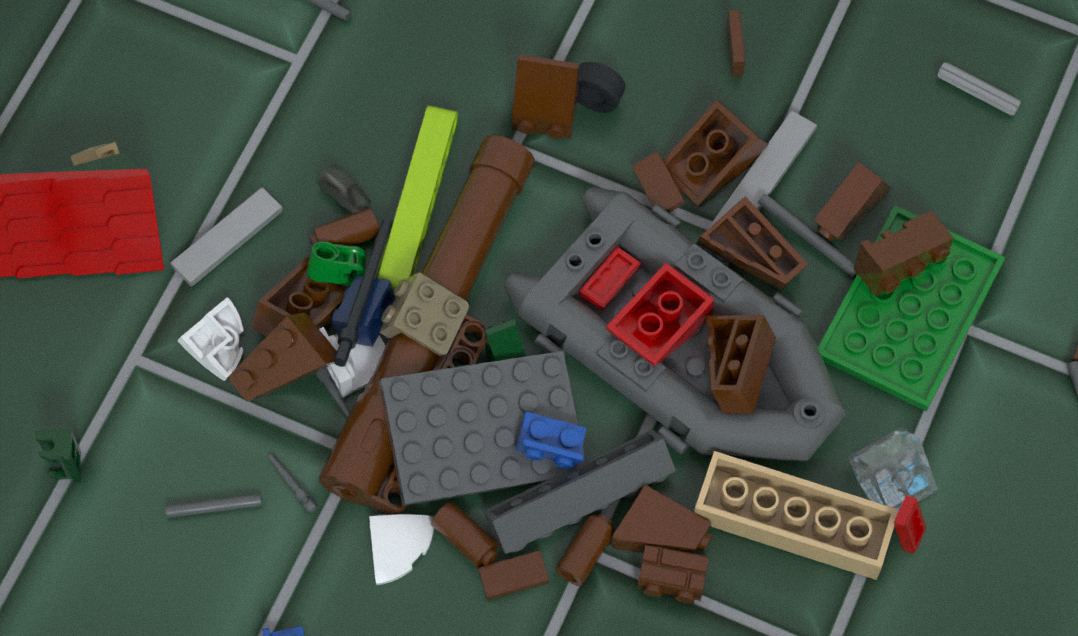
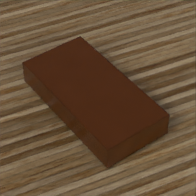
M733 10L728 12L727 35L731 76L737 77L742 76L744 73L745 53L741 13L739 10Z
M658 151L632 165L653 207L659 205L670 213L686 203Z
M540 551L489 564L488 566L478 567L487 600L549 584V578Z

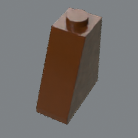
M858 162L814 219L820 225L817 231L830 241L836 237L843 242L888 193L891 187Z
M645 485L613 534L611 547L616 550L644 553L645 545L647 544L697 554L699 550L704 553L713 538L710 534L712 523Z

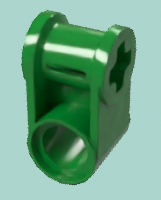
M317 242L312 247L306 272L309 278L316 282L351 286L356 275H364L367 254L362 248L357 246ZM353 270V278H350V273Z

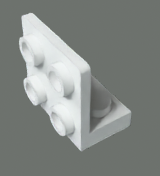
M324 327L320 328L319 330L337 351L339 347L337 334L328 336ZM380 335L373 347L356 344L355 348L351 349L344 367H339L335 364L326 367L342 398L367 386L386 347Z

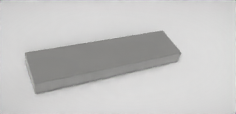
M261 187L170 263L171 267L193 287L282 213V206Z

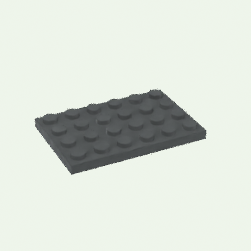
M563 351L382 378L379 380L402 506L542 483L569 470L554 465V460L542 458L540 461L531 460L523 456L524 452L515 450L522 417L525 412L578 425ZM584 455L583 462H581L580 464L586 462V460H585V455Z

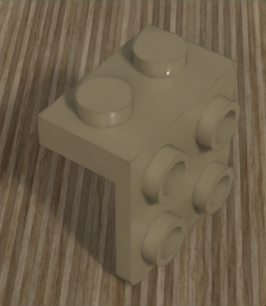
M420 272L407 279L403 278L394 290L396 298L393 304L386 308L381 317V321L384 323L379 333L388 338L403 333L437 355L447 354L469 309L468 302Z

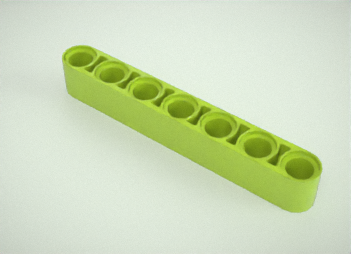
M430 105L426 108L378 275V279L391 281L393 292L403 278L407 279L415 274L454 137L458 111Z

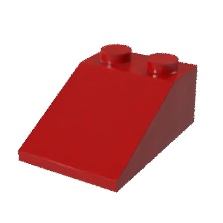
M665 263L606 326V330L655 367L689 340L707 321L706 316L712 315L714 299Z

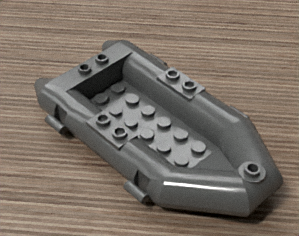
M591 187L584 194L582 203L592 223L543 277L514 272L506 280L504 287L519 318L541 333L534 341V344L546 353L563 351L564 357L566 354L570 355L663 425L657 433L664 438L666 444L681 455L690 446L701 455L713 456L714 451L740 458L807 462L846 416L844 406L808 324L799 319L803 310L779 292L773 299L693 242L677 230L681 225V221L659 205H655L650 210L626 192ZM618 246L641 262V268L603 312L580 296L579 290L614 248ZM665 263L714 299L711 316H765L776 337V341L753 414H724L711 391L709 366L711 352L708 346L709 326L707 321L689 340L655 367L606 330V326ZM548 338L553 339L555 342H557V343H558L559 345H561L563 348L561 349L559 346H557L555 343H553V342H552L551 340H549ZM670 429H672V430L675 431L677 434H679L681 437H683V438L685 439V441H683L681 438H679L677 435H675L672 431H670Z

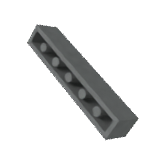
M652 429L483 512L495 541L499 543L502 551L505 554L518 552L524 549L529 542L538 538H547L556 529L566 524L578 523L583 519V516L593 511L604 510L612 502L622 497L635 495L645 485L662 482L667 478V475L676 470L664 438Z

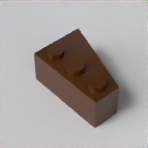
M746 196L706 230L696 243L780 291L808 265Z
M932 210L903 223V229L895 234H892L890 230L883 232L880 235L883 238L882 240L873 244L869 240L860 243L854 271L875 297L883 292L886 294L891 293L899 287L902 280L909 276L910 278L917 277L925 270V266L933 261L939 263L950 254L954 238Z
M305 312L289 315L227 378L245 401H250L270 395L334 364L337 351Z
M764 315L706 316L709 326L708 346L711 352V360H709L711 391L724 414H753L776 337Z

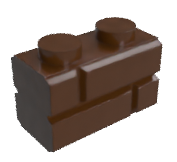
M646 544L638 580V589H643L644 594L652 597H661L662 594L673 595L677 601L690 604L694 603V600L701 601L709 557Z

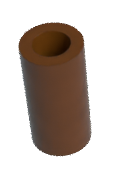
M367 208L314 227V234L310 235L309 238L312 247L317 242L354 246L376 238L379 226L372 209Z
M450 501L445 504L433 517L431 526L477 568L482 565L487 567L498 557L499 552L497 548L499 543L454 502Z
M601 514L596 516L589 515L555 567L557 574L573 585L582 586L615 533L612 527L613 522Z

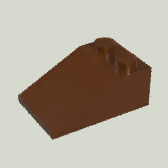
M519 54L512 129L524 134L539 133L554 139H571L577 112L579 64Z
M716 100L666 156L664 162L678 188L697 206L701 207L746 170L769 144L726 105Z
M306 257L258 301L252 329L267 337L286 316L305 312L318 329L324 327L327 332L332 326L334 311L339 309L344 300L345 291L349 286L327 282L320 283L310 279L306 272L309 257Z

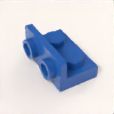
M525 412L522 417L515 450L524 452L523 456L528 459L540 461L542 458L554 460V465L571 469L573 466L583 462L584 454H581L586 427Z

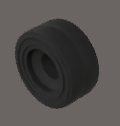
M596 62L581 63L578 75V103L596 112L609 113L614 111L625 92L626 85L623 78L616 71Z

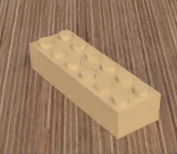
M714 451L694 513L711 522V527L877 580L894 529L893 522L899 509Z

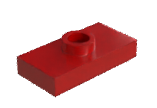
M616 246L581 287L579 295L604 312L641 268V262Z
M906 495L893 523L903 551L914 554L925 533L926 525L917 498Z

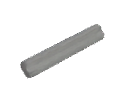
M944 62L938 71L937 76L940 79L1009 115H1014L1020 107L1021 101L948 62Z

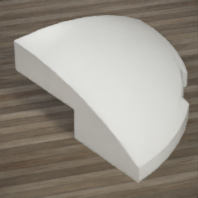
M228 297L225 298L178 339V342L188 353L223 381L236 369L243 353V348L239 349V335L244 331L243 325Z
M411 514L369 516L376 585L386 584L405 576L413 570L412 564L421 553L426 555L433 538L434 528L431 526V521L434 516Z

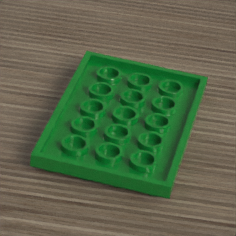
M894 205L875 242L883 239L880 236L883 232L890 230L892 234H895L903 229V223L918 216ZM951 231L949 233L954 239L950 248V254L939 263L933 261L925 266V270L917 277L910 278L909 276L902 280L899 287L889 294L883 292L875 297L857 274L818 346L825 363L926 412L1006 258Z

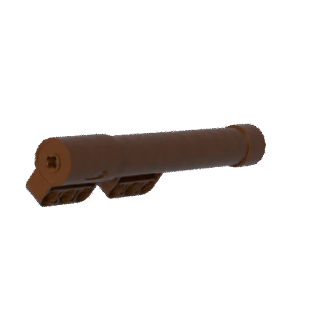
M491 135L483 139L469 167L470 174L421 274L467 301L516 196L521 194L535 165V158L529 150L516 141L502 136ZM466 314L448 353L442 356L437 355L403 333L391 337L364 392L358 395L318 477L321 485L344 500L370 507L384 515L402 514L408 505H393L388 500V494L394 493L400 496V490L379 380L382 378L454 368L453 359H460L464 362L465 366L475 364L485 344L486 326L481 321ZM465 333H473L477 337L478 342L468 341Z

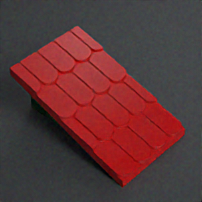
M126 151L53 172L0 174V277L16 276L18 279L60 274L79 276L115 272L116 275L164 270L152 184L148 170L137 169L129 152Z

